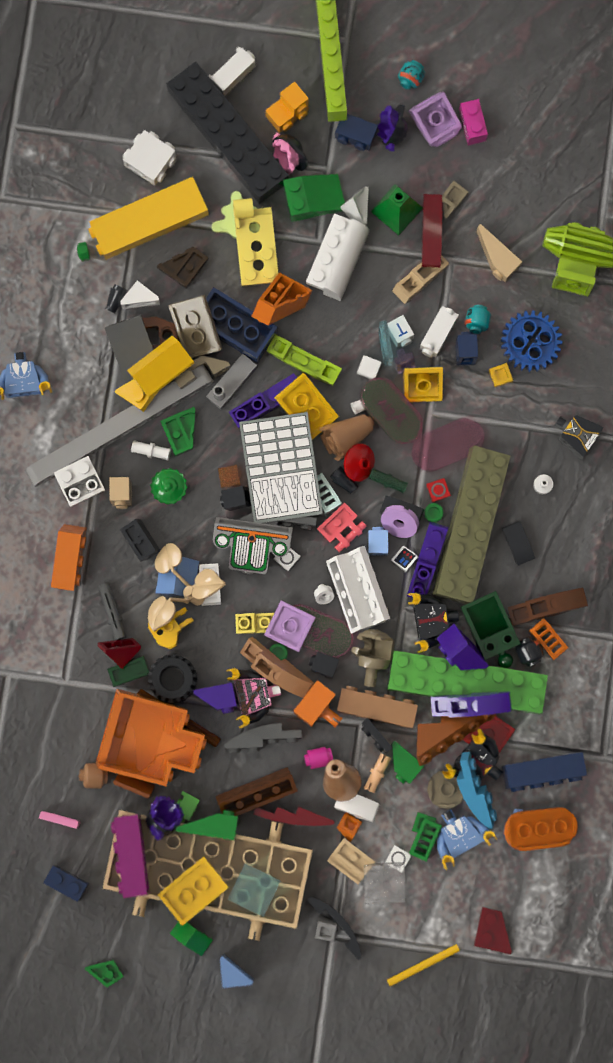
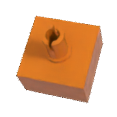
M318 680L293 711L297 717L310 727L321 717L333 725L334 728L343 719L329 708V704L336 694Z

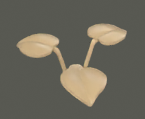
M172 543L166 544L160 550L155 559V568L161 574H166L171 570L187 587L183 590L184 599L169 598L167 600L164 596H161L151 604L148 612V621L154 632L169 623L174 617L176 607L173 601L186 604L191 602L198 606L204 602L205 598L213 595L226 585L218 574L211 569L201 571L195 578V585H190L174 569L182 561V552L179 547Z

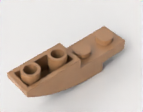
M250 637L240 652L253 663L251 665L252 669L270 682L294 695L304 698L314 684L286 659L280 660L254 637Z

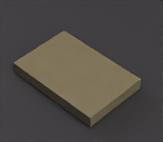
M205 295L168 305L181 345L191 358L222 350Z

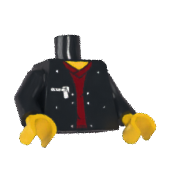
M408 593V595L413 597V601L408 602V604L413 605L419 640L415 642V645L420 644L421 650L417 652L421 653L439 644L437 637L449 628V623L459 621L458 610L447 612L446 604H442L440 599L429 594Z
M478 729V734L476 736L472 734L473 740L462 753L470 751L471 757L475 758L476 776L480 777V781L487 774L496 781L503 773L502 770L495 766L500 757L497 744L493 738L483 734V731ZM462 753L456 758L453 765L455 767L452 768L451 764L445 765L448 771H442L446 779L458 777L459 771H462L460 764Z

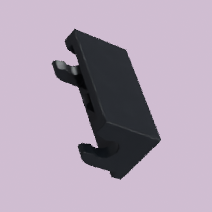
M134 519L120 529L140 562L150 559V556L160 552L158 545L141 519Z

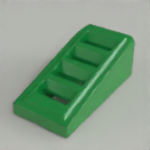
M423 818L409 854L427 862L442 825ZM425 825L435 828V832L425 829ZM422 832L432 835V839L422 836ZM419 839L428 842L429 846L419 843ZM416 846H418L420 848L425 849L426 852L423 853L421 851L416 850L415 848Z

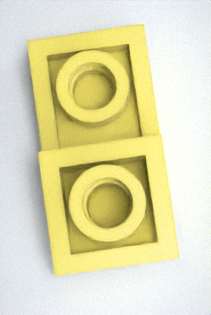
M274 613L235 614L236 634L265 633Z

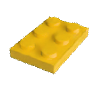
M304 373L274 397L288 415L308 412L312 440L322 432L319 431L321 427L331 424L339 417Z
M202 857L157 895L183 926L229 887L207 859Z

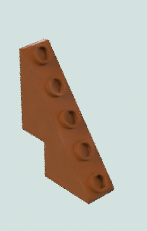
M496 714L468 717L441 716V723L418 724L417 759L419 766L428 764L438 754L446 752L450 746L462 741L466 735L478 730L485 722L494 719Z

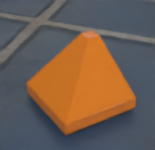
M345 812L337 829L351 842L362 821Z

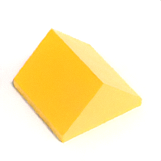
M443 367L404 368L405 402L442 401Z

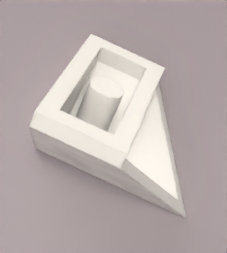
M368 187L362 188L340 207L350 220L353 218L364 225L367 224Z

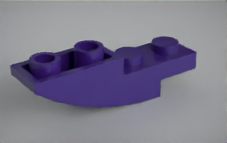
M293 373L266 391L258 393L229 411L237 427L240 428L239 422L257 420L280 407L281 405L274 397L297 378L296 375Z
M433 522L429 523L408 593L428 594L448 527Z
M510 691L431 697L432 717H468L512 711Z

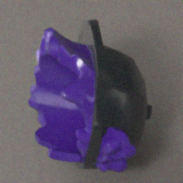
M402 104L398 105L395 110L392 106L387 105L385 110L380 113L381 123L377 124L380 131L377 133V136L383 139L382 143L386 149L393 152L395 151L394 147L406 138L408 124L402 117L405 110V105Z
M155 797V801L151 803V808L145 819L151 835H154L156 840L171 834L181 824L180 822L184 816L182 807H179L180 805L175 803L174 799L171 800L170 797Z

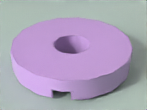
M389 506L381 516L382 526L393 536L408 538L417 532L419 526L418 517L410 509H404V506Z

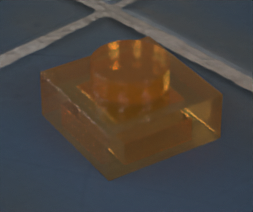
M237 465L218 468L221 488L240 485Z

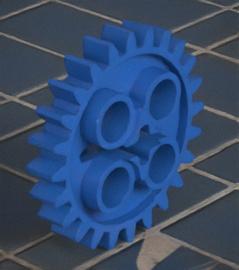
M534 310L531 315L524 311L523 317L517 313V320L511 317V324L506 323L505 325L508 330L502 331V334L506 337H501L500 339L501 342H505L501 349H507L503 355L510 356L508 362L515 361L514 367L520 364L521 371L525 367H528V372L531 371L532 367L535 368L536 372L539 371V366L546 369V362L552 365L553 361L551 358L557 359L556 353L561 351L557 347L563 343V341L557 340L562 336L561 333H556L559 330V326L553 327L555 320L549 322V315L542 318V312L535 316ZM531 325L533 327V331H525L524 326ZM540 327L541 331L536 336L534 343L530 345L525 355H522L521 353L527 346L529 340L533 337L536 330ZM546 335L549 338V342H542L540 336ZM520 340L523 343V347L518 348L513 342ZM535 350L538 352L539 357L533 358L529 352Z

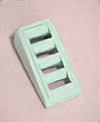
M323 473L317 475L318 481H323L319 485V490L324 486L327 489L320 493V498L327 493L331 494L324 500L321 499L322 510L327 515L340 507L342 502ZM334 499L335 502L328 506L325 505L326 502Z

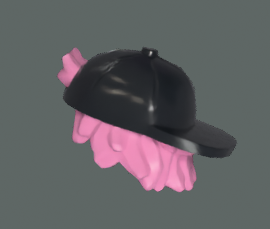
M276 132L272 138L274 158L279 159V164L288 174H292L295 169L298 171L306 170L308 160L303 154L300 141L294 136L280 135Z

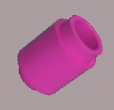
M320 747L307 750V755H304L306 767L310 766V769L327 766L333 760L331 748Z

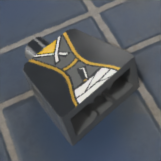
M575 415L571 422L560 416L555 423V426L563 431L559 440L580 460L585 456L603 429L602 426L578 415Z

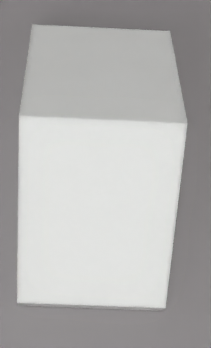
M136 281L121 300L122 309L160 305L159 297L139 281Z

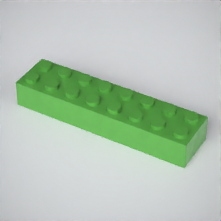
M394 650L387 690L426 697L510 691L513 711L540 715L543 712L548 675L489 666L486 669L460 670L456 665L451 666L445 658Z

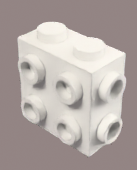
M144 130L142 134L139 133L135 137L132 148H128L125 151L123 162L124 166L155 186L158 182H162L168 167L171 168L177 160L176 151L174 150L175 147L169 142L164 143L159 140V136L154 132L150 131L148 133Z

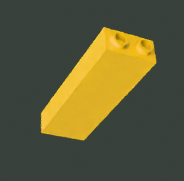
M191 177L89 221L91 228H88L92 239H97L98 244L95 246L99 255H104L107 260L204 218L209 213L195 180Z

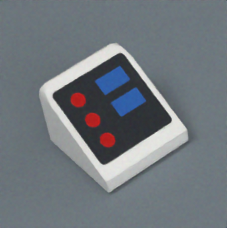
M402 546L391 561L406 573L418 556L405 546Z

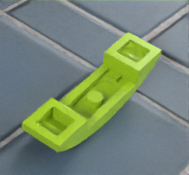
M276 334L266 350L291 367L332 386L342 371V368L315 357Z

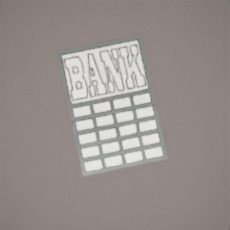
M308 412L239 422L254 522L265 523L323 514Z

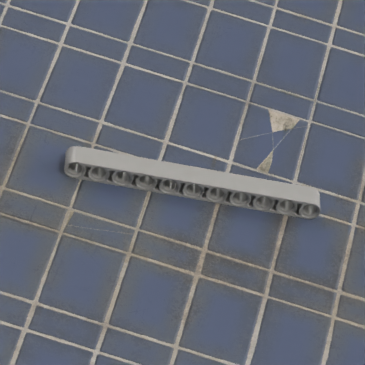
M201 365L192 370L197 379L183 389L178 386L176 381L163 387L144 412L132 405L30 465L25 471L34 486L37 487L55 477L54 472L80 459L93 455L210 386L214 380L206 367Z

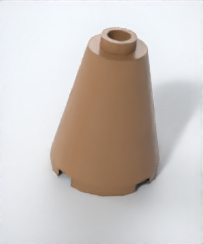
M359 415L324 425L319 429V431H323L320 437L328 453H334L336 456L334 459L340 461L346 456V453L352 446L359 444L373 431L374 422L370 416Z
M335 759L330 761L326 766L323 778V788L326 794L340 802L349 801L354 798L362 785L360 773L354 766L341 760Z

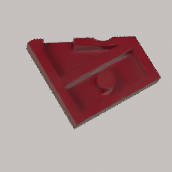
M482 907L474 946L507 954L512 953L502 911Z

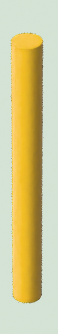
M455 944L387 979V982L391 987L459 952L460 949Z

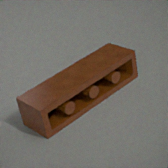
M286 767L215 797L222 814L223 810L235 812L234 816H238L298 792L291 772Z

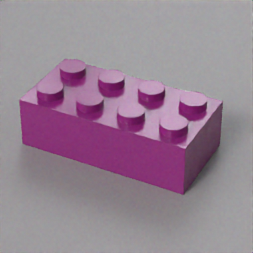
M141 814L114 817V822H111L112 834H116L117 841L113 842L114 853L118 854L119 862H116V872L121 875V882H118L119 894H123V898L150 894Z

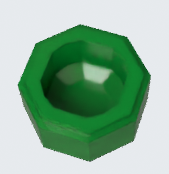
M86 242L78 243L77 254L82 262L90 260Z

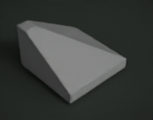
M319 915L315 938L334 942L337 923Z

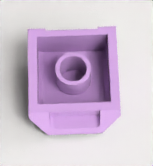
M444 92L431 96L409 110L414 122L430 146L438 147L457 136L462 128Z

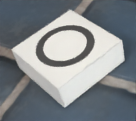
M290 548L287 555L283 557L275 556L274 560L289 571L301 556Z
M394 845L385 863L403 872L411 855Z

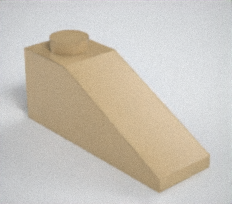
M480 224L476 232L493 275L498 280L506 282L519 269L522 261Z

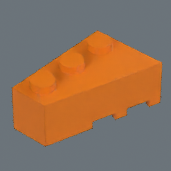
M64 524L58 531L51 582L52 588L74 591L77 586H80L81 574H79V570L83 566L84 561L82 553L86 545V527Z

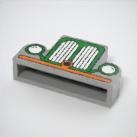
M216 517L213 543L220 549H226L231 546L229 569L242 571L245 574H266L270 552L277 557H283L288 554L293 528Z

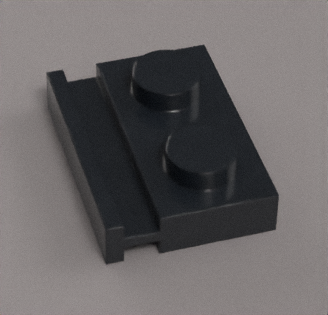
M368 718L361 723L363 726L361 730L368 738L371 736L375 740L374 745L380 752L384 751L387 753L393 748Z

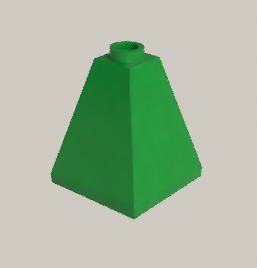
M394 184L370 212L399 236L421 212L423 207Z

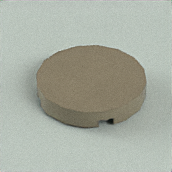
M439 771L429 780L427 787L428 797L439 808H454L463 801L464 798L459 789L457 777L446 779L442 771Z

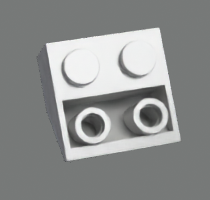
M89 456L54 472L70 507L105 491Z

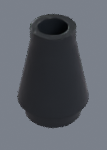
M114 284L113 288H110L105 309L116 313L121 305V300L128 290Z
M341 466L330 476L333 479L332 482L350 494L358 487L353 480L348 478Z

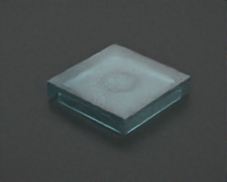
M387 320L379 323L378 335L383 363L385 366H391L393 353Z
M244 864L228 900L264 917L281 880Z

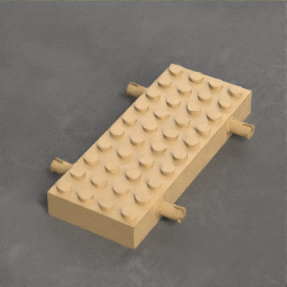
M119 810L118 817L136 815V813ZM141 815L150 894L136 896L132 915L137 916L140 907L139 916L144 917L148 899L161 900L157 894L202 857H205L229 888L204 907V910L250 919L251 926L248 939L253 940L254 932L256 931L255 940L260 941L263 923L265 922L297 928L312 850L282 844L280 838L284 824L278 823L276 831L277 822L271 821L269 838H266V840L236 834L235 840L176 832L175 830L171 834L163 836L162 839L156 840L146 825V815ZM114 834L113 842H117L116 834ZM112 842L103 889L119 892L118 882H121V875L116 872V862H119L118 854L114 853Z

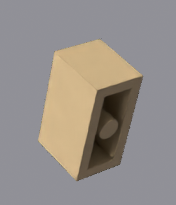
M110 477V502L113 506H116V509H127V506H132V482L129 477Z

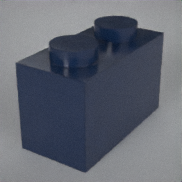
M347 114V120L339 121L335 139L341 144L347 145L349 143L354 145L360 151H370L378 125Z
M462 332L461 335L457 336L455 342L456 366L476 364L478 359L477 334Z
M56 865L52 866L43 882L77 902L81 900L89 886V883Z

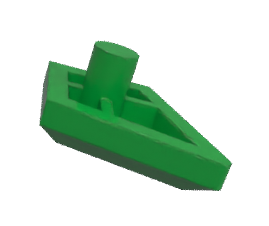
M114 960L85 967V970L105 987H109L124 977Z

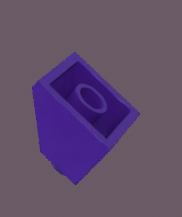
M455 624L437 637L440 643L439 649L445 656L448 655L445 658L451 666L456 665L460 670L486 669L489 667L475 644Z
M232 683L193 690L196 697L217 711H222L223 714L232 713L234 708H238Z

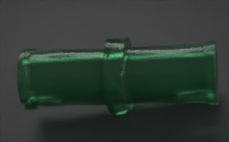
M372 468L368 478L384 485V488L389 487L404 494L408 482L393 477V474H385L375 468Z

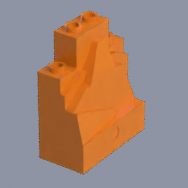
M116 689L96 765L101 770L167 786V783L171 782L174 771L171 770L172 768L195 773V769H199L201 764L199 755L201 750L205 749L207 739H204L205 735L203 733L183 728L184 725L187 726L189 720L186 708Z

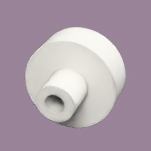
M544 474L539 475L533 483L535 491L539 494L549 493L553 488L551 477Z
M320 584L314 591L315 600L318 604H328L334 599V593L330 586Z

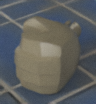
M369 629L359 633L357 637L358 640L364 641V648L352 647L351 652L358 658V665L366 668L364 686L376 687L378 670L387 669L392 660L394 640L388 634L378 629Z

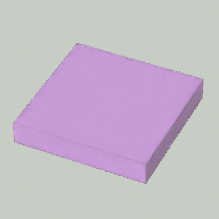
M281 600L264 636L299 652L316 617Z

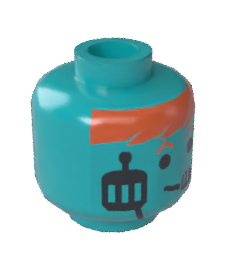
M415 60L405 62L398 73L400 85L408 90L410 88H418L425 77L424 66Z
M474 305L468 309L465 326L473 334H481V332L488 330L491 313L488 311V308L483 305Z

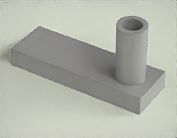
M242 353L206 398L219 409H222L257 368V365Z

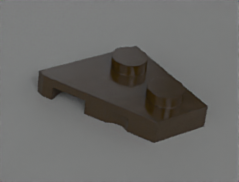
M191 247L185 250L184 253L177 254L172 259L158 264L157 268L187 289L209 258L195 247Z

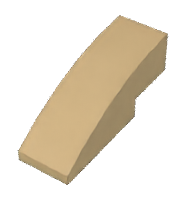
M441 255V268L422 267L421 262L405 278L398 282L392 291L406 304L449 265L448 261Z

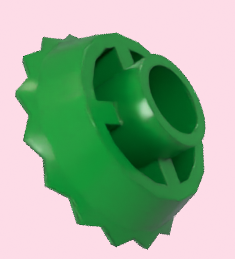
M162 469L160 472H156V475L152 478V483L150 484L152 488L151 493L154 495V499L159 500L160 503L167 505L175 504L186 495V489L188 488L186 485L187 480L177 469Z

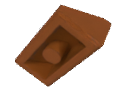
M120 774L116 776L113 782L114 785L148 799L151 798L155 785L150 782Z

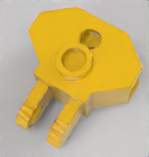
M186 607L175 612L172 620L158 628L155 632L151 629L148 622V628L159 646L168 649L176 647L179 633L182 632L181 629L194 622L191 617L184 620L181 624H177L175 619L188 611ZM158 630H163L161 635L157 634Z

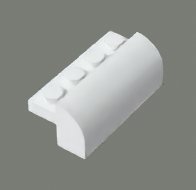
M334 214L306 284L323 290V294L341 301L369 234L368 227L353 218L350 220Z
M365 546L358 547L349 553L337 555L326 561L351 634L377 626L390 619Z

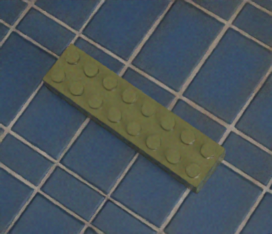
M475 445L469 448L432 595L463 604L474 601L510 455Z

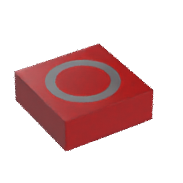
M445 478L426 484L432 503L451 496Z

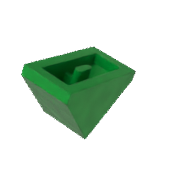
M178 921L170 932L180 943L200 956L204 954L213 939L188 921L183 926Z

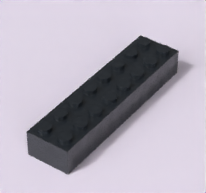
M196 61L166 83L170 95L259 204L283 187V180L289 179L287 172Z

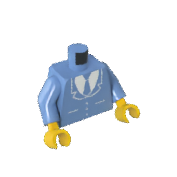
M25 352L14 353L15 363L7 364L6 369L0 374L1 400L5 399L4 391L7 398L44 395L43 392L45 390H49L52 393L48 375L40 366L35 365L33 361L26 362Z
M451 809L441 815L446 826L442 827L438 834L437 850L442 859L444 869H447L446 863L451 862L454 867L455 857L481 842L486 841L487 845L490 846L489 838L494 837L497 840L496 835L471 816H461L456 819Z

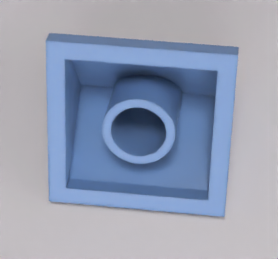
M182 557L181 563L174 567V569L190 585H195L199 561ZM171 570L166 574H158L156 594L184 598L183 590L187 586Z
M225 954L222 955L220 958L222 988L247 986L253 983L254 979Z

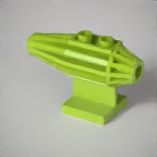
M577 222L547 228L543 247L559 258L551 288L588 297L595 285L596 267L613 268V238L597 227L588 228Z

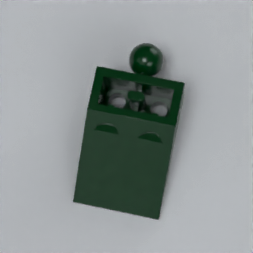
M494 591L462 606L461 609L474 643L483 658L486 660L498 654L499 666L502 668L511 667L513 657L505 651L519 645L520 642L497 592ZM506 635H509L511 638L509 643L504 640ZM489 643L493 645V650L491 651L487 649Z

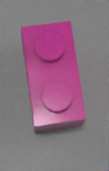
M479 99L461 103L459 113L467 144L472 145L485 142L488 133Z

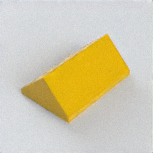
M171 336L127 371L148 398H150L191 367L194 361L174 336Z

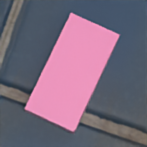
M45 811L40 812L39 819L76 829L79 828V820Z

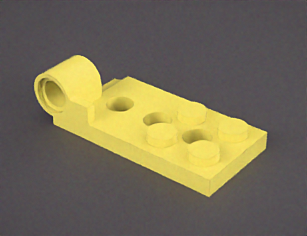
M252 198L233 200L241 286L270 284L278 275L271 207L253 209ZM251 223H257L260 226V230L257 233L249 230ZM255 241L260 242L262 245V249L258 252L251 249V244ZM256 260L263 262L264 267L262 270L254 269L253 263Z

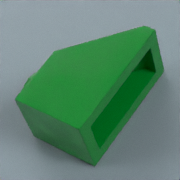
M394 741L391 746L393 747V768L397 774L395 778L402 784H405V782L410 784L424 765L419 766L418 760Z

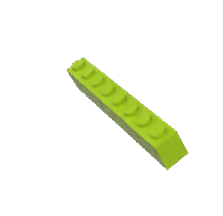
M316 0L328 122L347 120V106L335 0Z

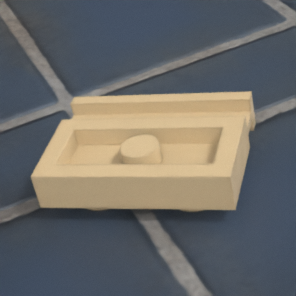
M343 838L327 860L357 884L361 882L375 863L374 860L345 838Z

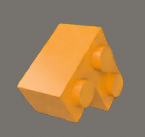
M293 82L280 92V99L265 110L266 117L279 133L283 130L287 131L297 119L302 120L306 117L309 111V98L296 82Z

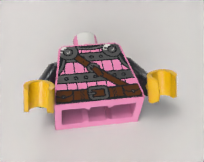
M236 668L227 669V671H231L233 674L227 680L235 681L242 713L236 720L241 719L243 721V725L239 726L241 729L249 724L260 721L269 712V707L272 706L270 698L280 696L281 691L277 685L267 686L266 678H263L259 673L250 670H237Z

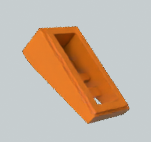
M545 618L528 631L534 639L539 641L541 647L553 660L568 648ZM544 626L546 629L538 635L537 631ZM549 632L551 635L543 641L542 637ZM554 638L556 641L548 647L546 644ZM557 644H560L561 647L553 653L551 650Z

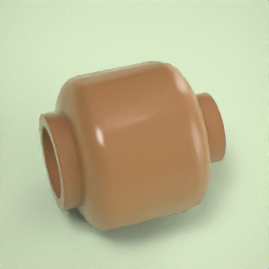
M86 763L84 768L79 770V781H83L85 788L101 789L104 784H107L108 771L98 769L96 763Z

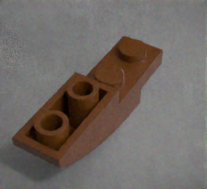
M582 587L528 600L525 603L508 607L512 626H517L587 607L588 602Z

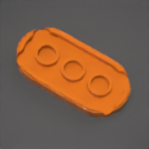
M562 807L518 811L512 814L506 821L504 835L507 843L512 848L520 851L562 847L568 845L573 837L576 836L578 824L574 814Z

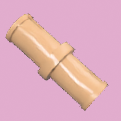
M380 753L374 768L370 770L371 774L363 787L364 789L375 793L381 778L385 776L384 772L392 758Z

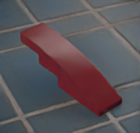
M423 194L422 267L441 268L442 195Z
M277 807L275 814L260 808H256L254 811V815L292 825L324 826L334 825L335 822L298 807L296 814Z

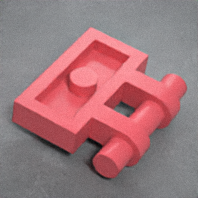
M344 502L317 530L329 543L336 538L339 543L334 548L340 553L344 548L347 549L350 546V542L356 536L359 537L367 526L363 521L357 526L353 523L358 516ZM349 527L352 531L343 537L340 533Z

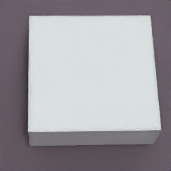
M364 355L357 374L375 380L381 362Z

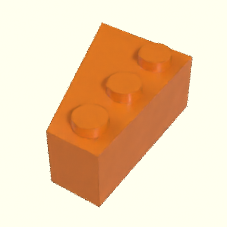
M279 272L259 298L251 317L261 323L271 325L305 308L313 290Z

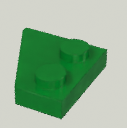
M194 407L160 421L175 457L193 449Z

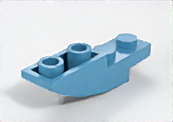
M470 751L463 752L460 759L462 771H459L457 777L459 789L468 807L478 820L488 829H493L494 823L497 821V813L495 809H492V793L488 792L487 785L481 786L480 777L476 776L475 758L471 757Z

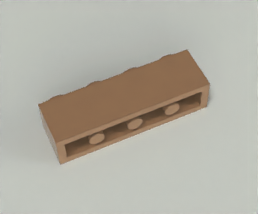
M346 686V689L342 688L337 712L413 729L418 705H414L413 700L403 699V702L395 700V696L384 694L383 698L376 696L377 692L365 690V693L357 692L358 688Z

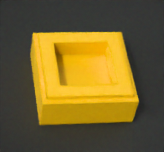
M507 363L489 369L495 388L513 382Z

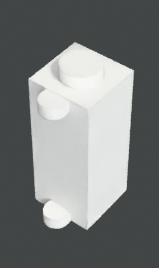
M238 47L236 49L237 53L213 76H208L224 96L256 67L255 56L250 51H245L243 48Z
M444 306L440 308L419 349L422 350L424 355L430 358L432 356L437 357L459 314Z

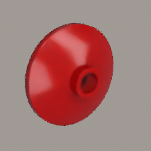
M360 443L355 444L348 450L344 459V470L349 479L360 482L370 476L375 464L372 449L368 445Z

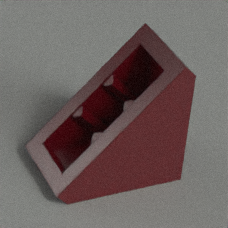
M133 638L98 642L97 645L121 669L141 649V645Z

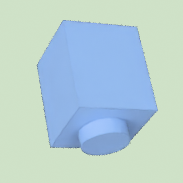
M372 527V530L368 531L369 556L388 555V530H384V527Z

